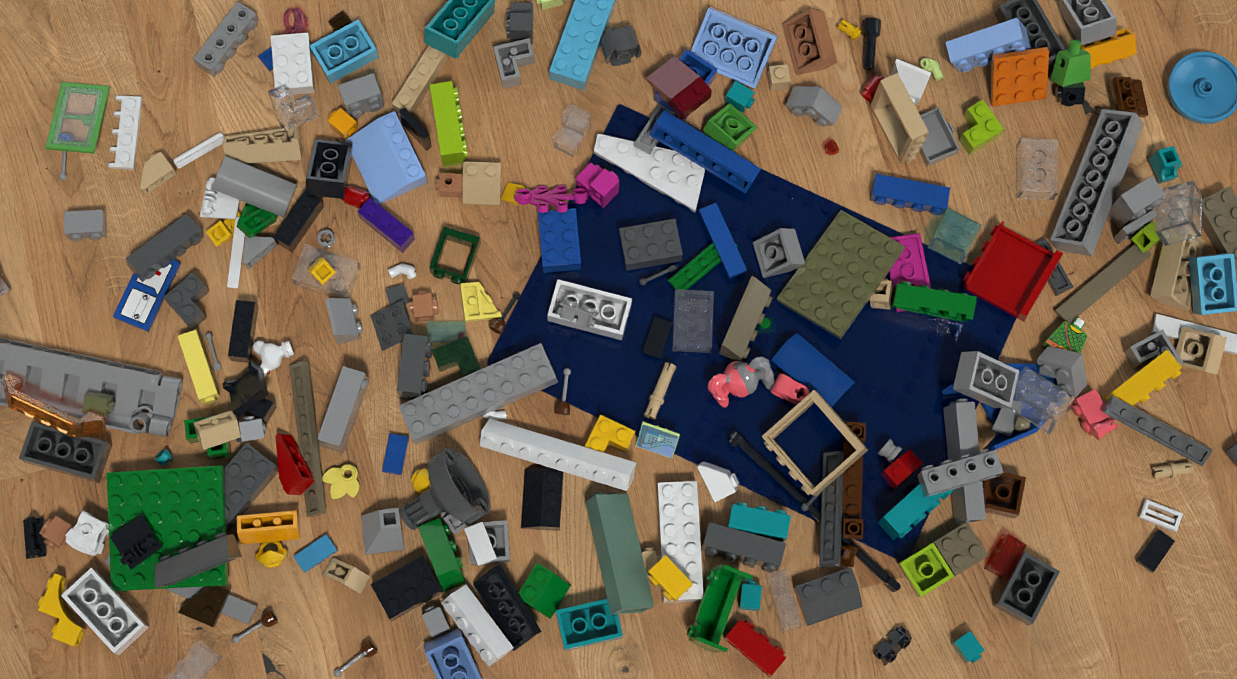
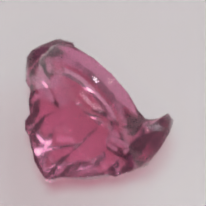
M299 7L289 8L285 11L283 23L286 30L283 31L284 34L303 33L309 27L307 17ZM291 13L294 16L293 27L289 24V15Z

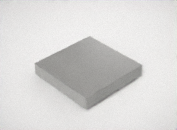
M1153 209L1128 224L1113 238L1116 244H1119L1150 224L1158 214Z

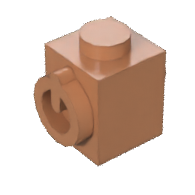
M440 173L439 179H436L435 186L436 190L439 191L440 197L462 198L463 174Z
M426 291L417 292V295H412L413 301H410L409 304L410 312L414 313L415 321L435 320L434 315L438 314L437 296L432 297V293Z
M57 516L54 519L49 517L39 534L45 539L44 543L51 548L55 546L60 547L61 544H67V536L65 535L73 526Z

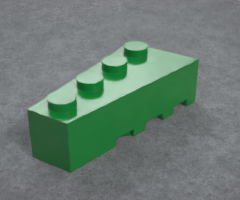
M901 281L900 284L894 286L890 308L960 322L973 320L976 296L959 292L952 293L945 289L934 290L925 285L916 287L912 286V283Z

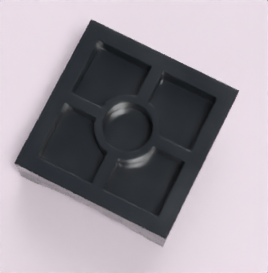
M252 361L248 363L247 370L241 377L222 383L223 389L230 394L233 413L238 417L242 416L268 395L263 369Z

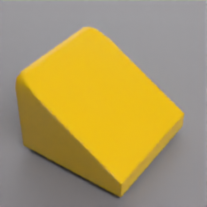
M507 183L501 200L518 207L519 204L514 200V195L517 190L525 189V186Z
M319 257L307 269L321 285L336 273L322 257Z

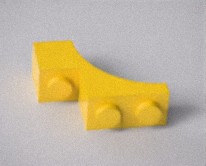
M54 573L53 577H50L46 587L48 589L45 596L42 595L38 602V611L60 619L53 626V639L79 648L86 629L76 624L65 608L61 595L63 594L67 578Z

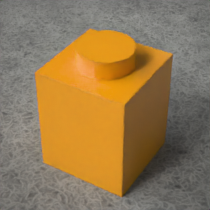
M341 107L337 111L334 110L327 120L329 127L344 140L348 139L359 128L357 121Z

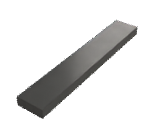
M1114 395L1110 396L1102 409V412L1200 466L1204 465L1213 451L1206 445Z
M842 451L823 453L822 480L844 462V453ZM843 473L822 491L819 566L821 567L840 566Z

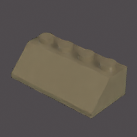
M753 276L748 283L719 353L735 361H742V358H747L751 349L748 347L750 341L754 342L758 333L755 330L757 323L761 325L765 314L762 313L764 307H769L773 298L770 296L771 289Z

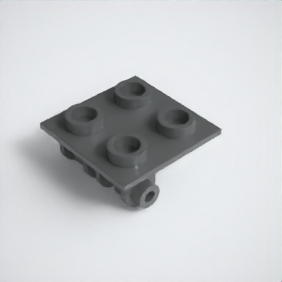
M403 301L370 315L382 351L403 342L404 334L414 335Z

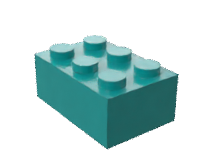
M737 502L736 505L732 504L727 527L785 542L788 536L791 515H787V512L782 510H775V512L767 511L768 508L756 506V509L750 508L746 503Z
M607 599L556 610L565 652L623 638L618 614L611 615Z

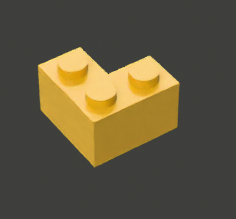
M600 415L585 447L605 453L608 446L611 445L627 453L635 436V431Z

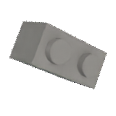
M103 210L64 212V234L71 241H81L82 238L99 240L101 237H107V215Z

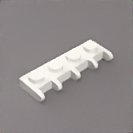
M116 96L115 100L122 102L121 112H114V117L120 118L119 129H112L111 134L118 135L117 147H110L109 150L111 153H116L115 163H108V168L135 170L143 99L137 96Z

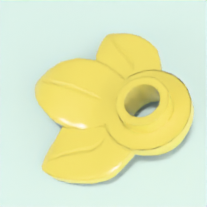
M344 464L340 468H331L322 477L323 482L331 484L330 493L332 499L342 498L346 493L354 498L360 488L357 481L358 471L352 464ZM351 471L352 475L350 477H346L345 472Z

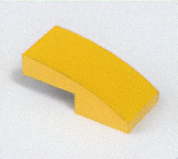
M238 211L237 217H240L241 213ZM226 219L223 222L220 220L206 231V234L216 247L233 239L236 219Z

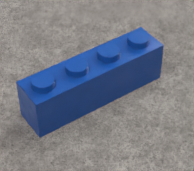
M876 174L873 180L870 201H874L878 205L891 204L895 208L907 207L912 208L911 210L915 212L928 211L932 215H941L947 210L950 187Z

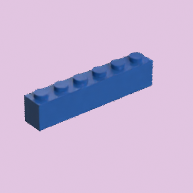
M665 110L655 122L649 134L745 194L761 168Z

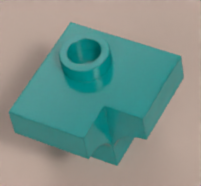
M1174 146L1158 150L1148 159L1159 184L1178 177L1177 169L1182 167V162Z

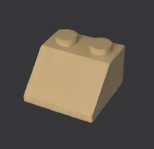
M463 162V205H501V163Z
M1182 327L1176 352L1183 361L1181 365L1217 375L1227 337Z

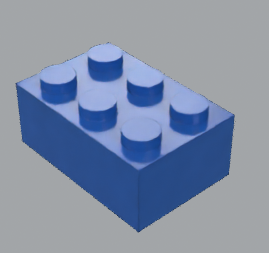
M686 49L679 60L698 74L710 87L716 78L718 69ZM656 92L655 101L674 112Z
M576 208L568 209L566 212H557L556 210L545 213L538 212L543 273L581 270Z

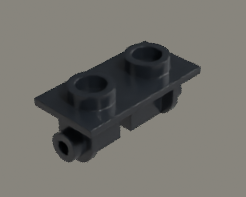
M27 517V520H23L26 559L45 557V539L39 534L44 526V518Z
M902 626L896 627L887 637L892 642L891 644L884 640L875 649L874 656L877 659L881 658L884 666L893 662L897 657V653L902 648L908 647L912 637L909 630L906 631Z

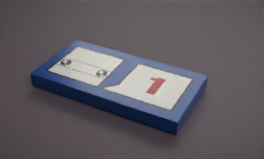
M172 260L167 267L161 268L151 279H146L143 282L133 273L114 312L113 318L149 332L163 304V297L168 293L181 263Z

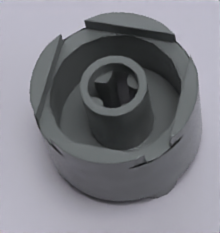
M632 25L619 29L609 28L605 30V35L601 38L600 43L607 64L611 62L612 66L625 65L631 62V58L636 57L637 59L641 56L642 50Z

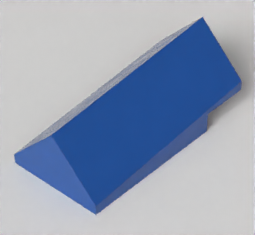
M798 333L787 340L771 360L794 381L805 385L809 390V394L813 390L817 391L831 408L855 383Z

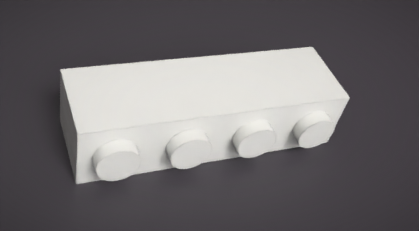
M467 585L451 593L441 603L489 667L505 657L514 648Z

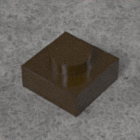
M342 11L329 20L328 23L334 31H337L349 25L352 21Z

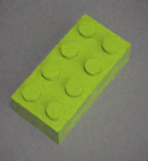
M452 81L430 84L443 167L462 165L465 162V158L468 157L457 87H453Z

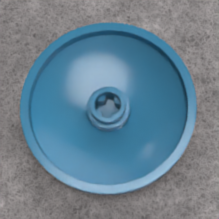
M1195 52L1185 56L1174 66L1168 78L1167 90L1172 105L1183 117L1195 123L1215 124L1227 119L1237 109V69L1226 58L1212 52Z

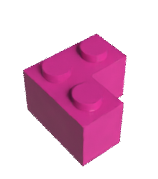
M590 163L576 177V185L579 188L587 189L588 195L602 208L619 193V177L613 171L603 170L599 165L595 166Z

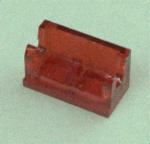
M1010 534L1001 535L984 569L1000 578L1009 579L1026 544Z

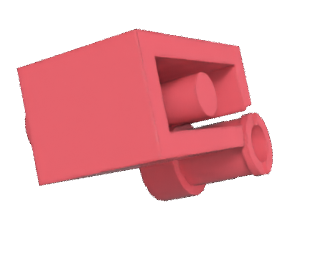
M1096 389L1071 402L1074 414L1079 416L1082 421L1081 426L1089 436L1093 435L1099 440L1105 437L1106 433L1118 429L1117 423L1112 424L1116 420L1102 412L1105 404Z

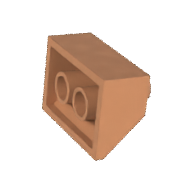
M809 9L783 23L796 75L824 70L837 63L824 11Z

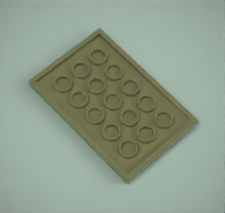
M840 210L804 260L805 265L798 268L777 297V301L841 339L901 256L905 246Z

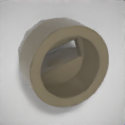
M1019 415L1014 430L1025 432L1030 428V421L1028 418Z

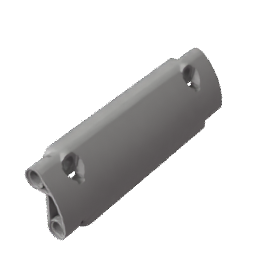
M0 338V405L135 434L149 433L162 437L169 436L180 400L182 379L163 376L161 372L152 369ZM95 391L113 395V402H115L113 413L106 418L82 414L85 394ZM143 409L149 410L148 413L141 412V411H142ZM137 419L143 422V427L138 425Z

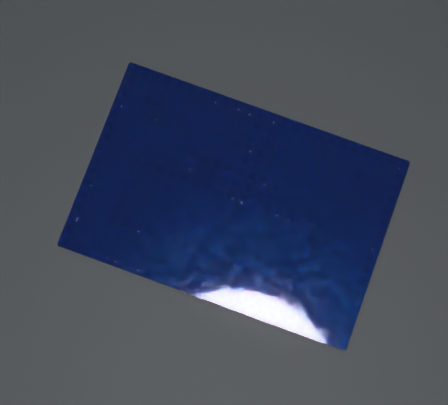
M620 104L616 107L603 135L635 142L650 120V117ZM660 141L656 145V147L673 150ZM593 153L587 166L592 163L595 166L599 165L603 170L613 171L619 177V193L604 208L589 195L583 204L575 203V200H569L568 209L576 208L581 270L543 273L541 255L506 323L504 332L500 335L487 361V365L490 366L541 343L558 383L540 391L562 401L565 378L563 371L569 368L571 374L568 377L566 402L569 405L597 418L600 415L634 430L637 437H639L643 422L654 426L659 425L660 428H667L669 431L678 433L680 436L674 452L675 455L696 465L704 461L730 470L731 474L735 473L739 481L738 485L818 522L808 511H803L801 505L739 447L735 449L727 442L729 435L736 431L806 499L810 500L813 495L810 494L808 496L802 490L801 486L803 484L799 480L795 481L788 473L790 469L786 464L782 466L776 459L778 455L774 450L769 451L766 448L765 440L762 438L769 429L796 405L772 394L770 389L765 387L761 379L758 381L756 390L746 397H737L729 392V404L725 408L718 404L708 389V383L712 377L717 374H724L726 367L735 361L719 353L748 283L753 276L771 289L770 296L773 298L769 307H764L762 312L765 314L764 318H768L771 324L769 328L763 329L757 323L755 330L758 333L754 342H749L748 347L751 349L747 358H742V361L750 364L756 357H764L769 360L775 381L779 374L788 376L771 360L785 342L798 333L855 382L832 407L845 424L846 422L866 423L864 445L868 451L863 454L861 519H863V540H854L898 561L911 555L929 513L925 511L924 513L927 516L916 526L911 524L912 529L901 539L897 537L893 540L878 522L920 484L917 475L922 471L923 467L929 465L938 467L941 462L948 460L943 408L949 406L950 402H956L958 399H968V402H975V410L978 406L979 401L969 396L943 395L942 393L944 389L955 382L961 352L978 351L998 360L1016 321V317L979 297L976 300L973 320L968 322L910 311L896 313L895 308H871L870 301L868 300L844 336L839 339L777 301V297L798 268L790 272L763 278L753 242L780 228L795 229L805 260L840 210L888 237L903 236L904 234L763 169L759 171L746 194L705 169L696 212H693L687 206L679 204L675 199L660 193L638 180L639 178L626 173L622 168L609 163ZM717 203L730 234L738 246L737 249L747 268V272L729 279L722 262H720L686 292L680 295L668 280L713 243L699 214V209ZM675 219L683 254L682 261L626 271L619 240V228ZM922 243L931 289H945L952 293L959 292L975 296L963 289L965 285L963 279L967 272L972 273L974 267ZM675 265L677 268L672 272L648 281L645 285L639 283L641 278H648L668 269L670 266ZM887 274L885 279L890 281L889 274ZM557 279L631 298L632 305L622 340L549 322L547 315ZM655 317L673 323L661 360L642 354ZM667 362L669 366L670 364L675 365L676 370L663 398L664 403L660 406L656 419L652 420L651 417L650 419L645 417L644 413L650 402L649 397L653 395L664 364ZM799 392V394H797V398H800L803 395V393ZM814 403L775 438V441L816 487L822 481L823 453L843 452L844 436ZM891 439L894 445L900 446L902 450L891 463H888L887 458L880 456L878 453ZM911 450L923 465L893 489L881 474L898 458ZM822 493L812 502L820 512Z

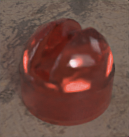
M833 139L825 143L824 150H828L826 152L827 155L832 156L839 153V147Z

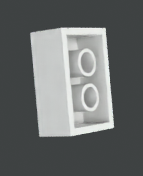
M308 33L271 36L274 83L277 96L315 93L312 55L309 46L311 43Z

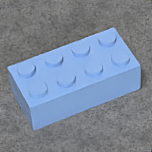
M1018 18L945 42L950 62L959 72H969L974 67L989 65L992 61V55L1023 51L1031 48L1026 28Z

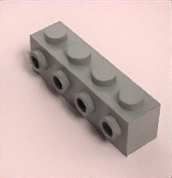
M237 1L193 58L196 66L213 77L217 73H221L227 60L235 55L237 47L246 41L247 34L256 28L258 24L256 13Z
M989 449L977 452L978 455L973 457L968 454L959 457V461L952 462V460H946L941 462V466L933 467V465L923 467L917 476L924 497L999 477L1004 472L996 450L989 452Z

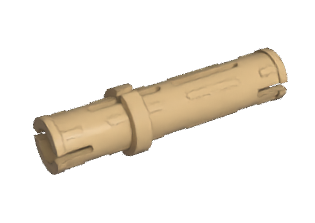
M667 362L664 364L653 395L649 397L650 402L644 413L645 417L649 419L651 417L652 420L656 419L658 410L664 403L663 398L673 373L676 370L675 365L670 364L669 366Z

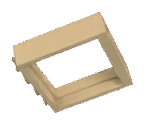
M898 73L880 80L870 108L899 163L903 164L906 162L909 164L917 159L916 157L920 153L929 131Z
M815 390L808 394L762 436L765 440L766 448L769 451L774 450L778 455L776 457L778 462L782 466L786 464L790 469L788 472L795 481L799 480L803 484L801 488L808 496L810 494L817 496L868 451L866 446ZM814 403L856 449L851 456L816 487L775 441V438Z

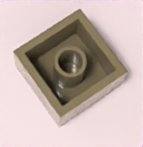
M967 522L933 542L954 576L988 556Z

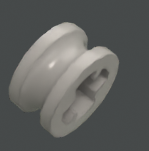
M322 230L317 236L319 244L324 248H329L335 243L334 234L329 230ZM323 235H326L327 237L331 236V238H329V243H327L326 241L321 242V240H323Z

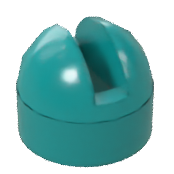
M165 448L156 455L154 460L158 464L166 466L168 465L167 460L172 461V455Z

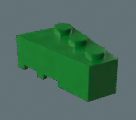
M440 518L418 526L443 592L465 584L466 582L460 570L463 564L460 557H455L454 551H457L453 539L448 540L447 535L450 534L447 524H442Z

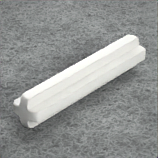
M219 132L174 158L175 165L181 168L218 147L223 142V134Z

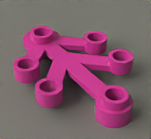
M542 185L531 191L528 189L517 190L514 200L521 205L532 204L537 207V211L540 213L548 212V203L556 206L557 212H566L568 210V203L559 200H575V203L583 204L588 199V190L576 188L573 190V194H567V187L564 185H558L549 191L547 186Z

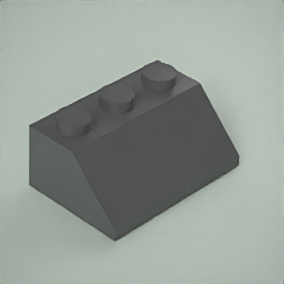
M852 567L794 588L807 626L863 607L859 586Z

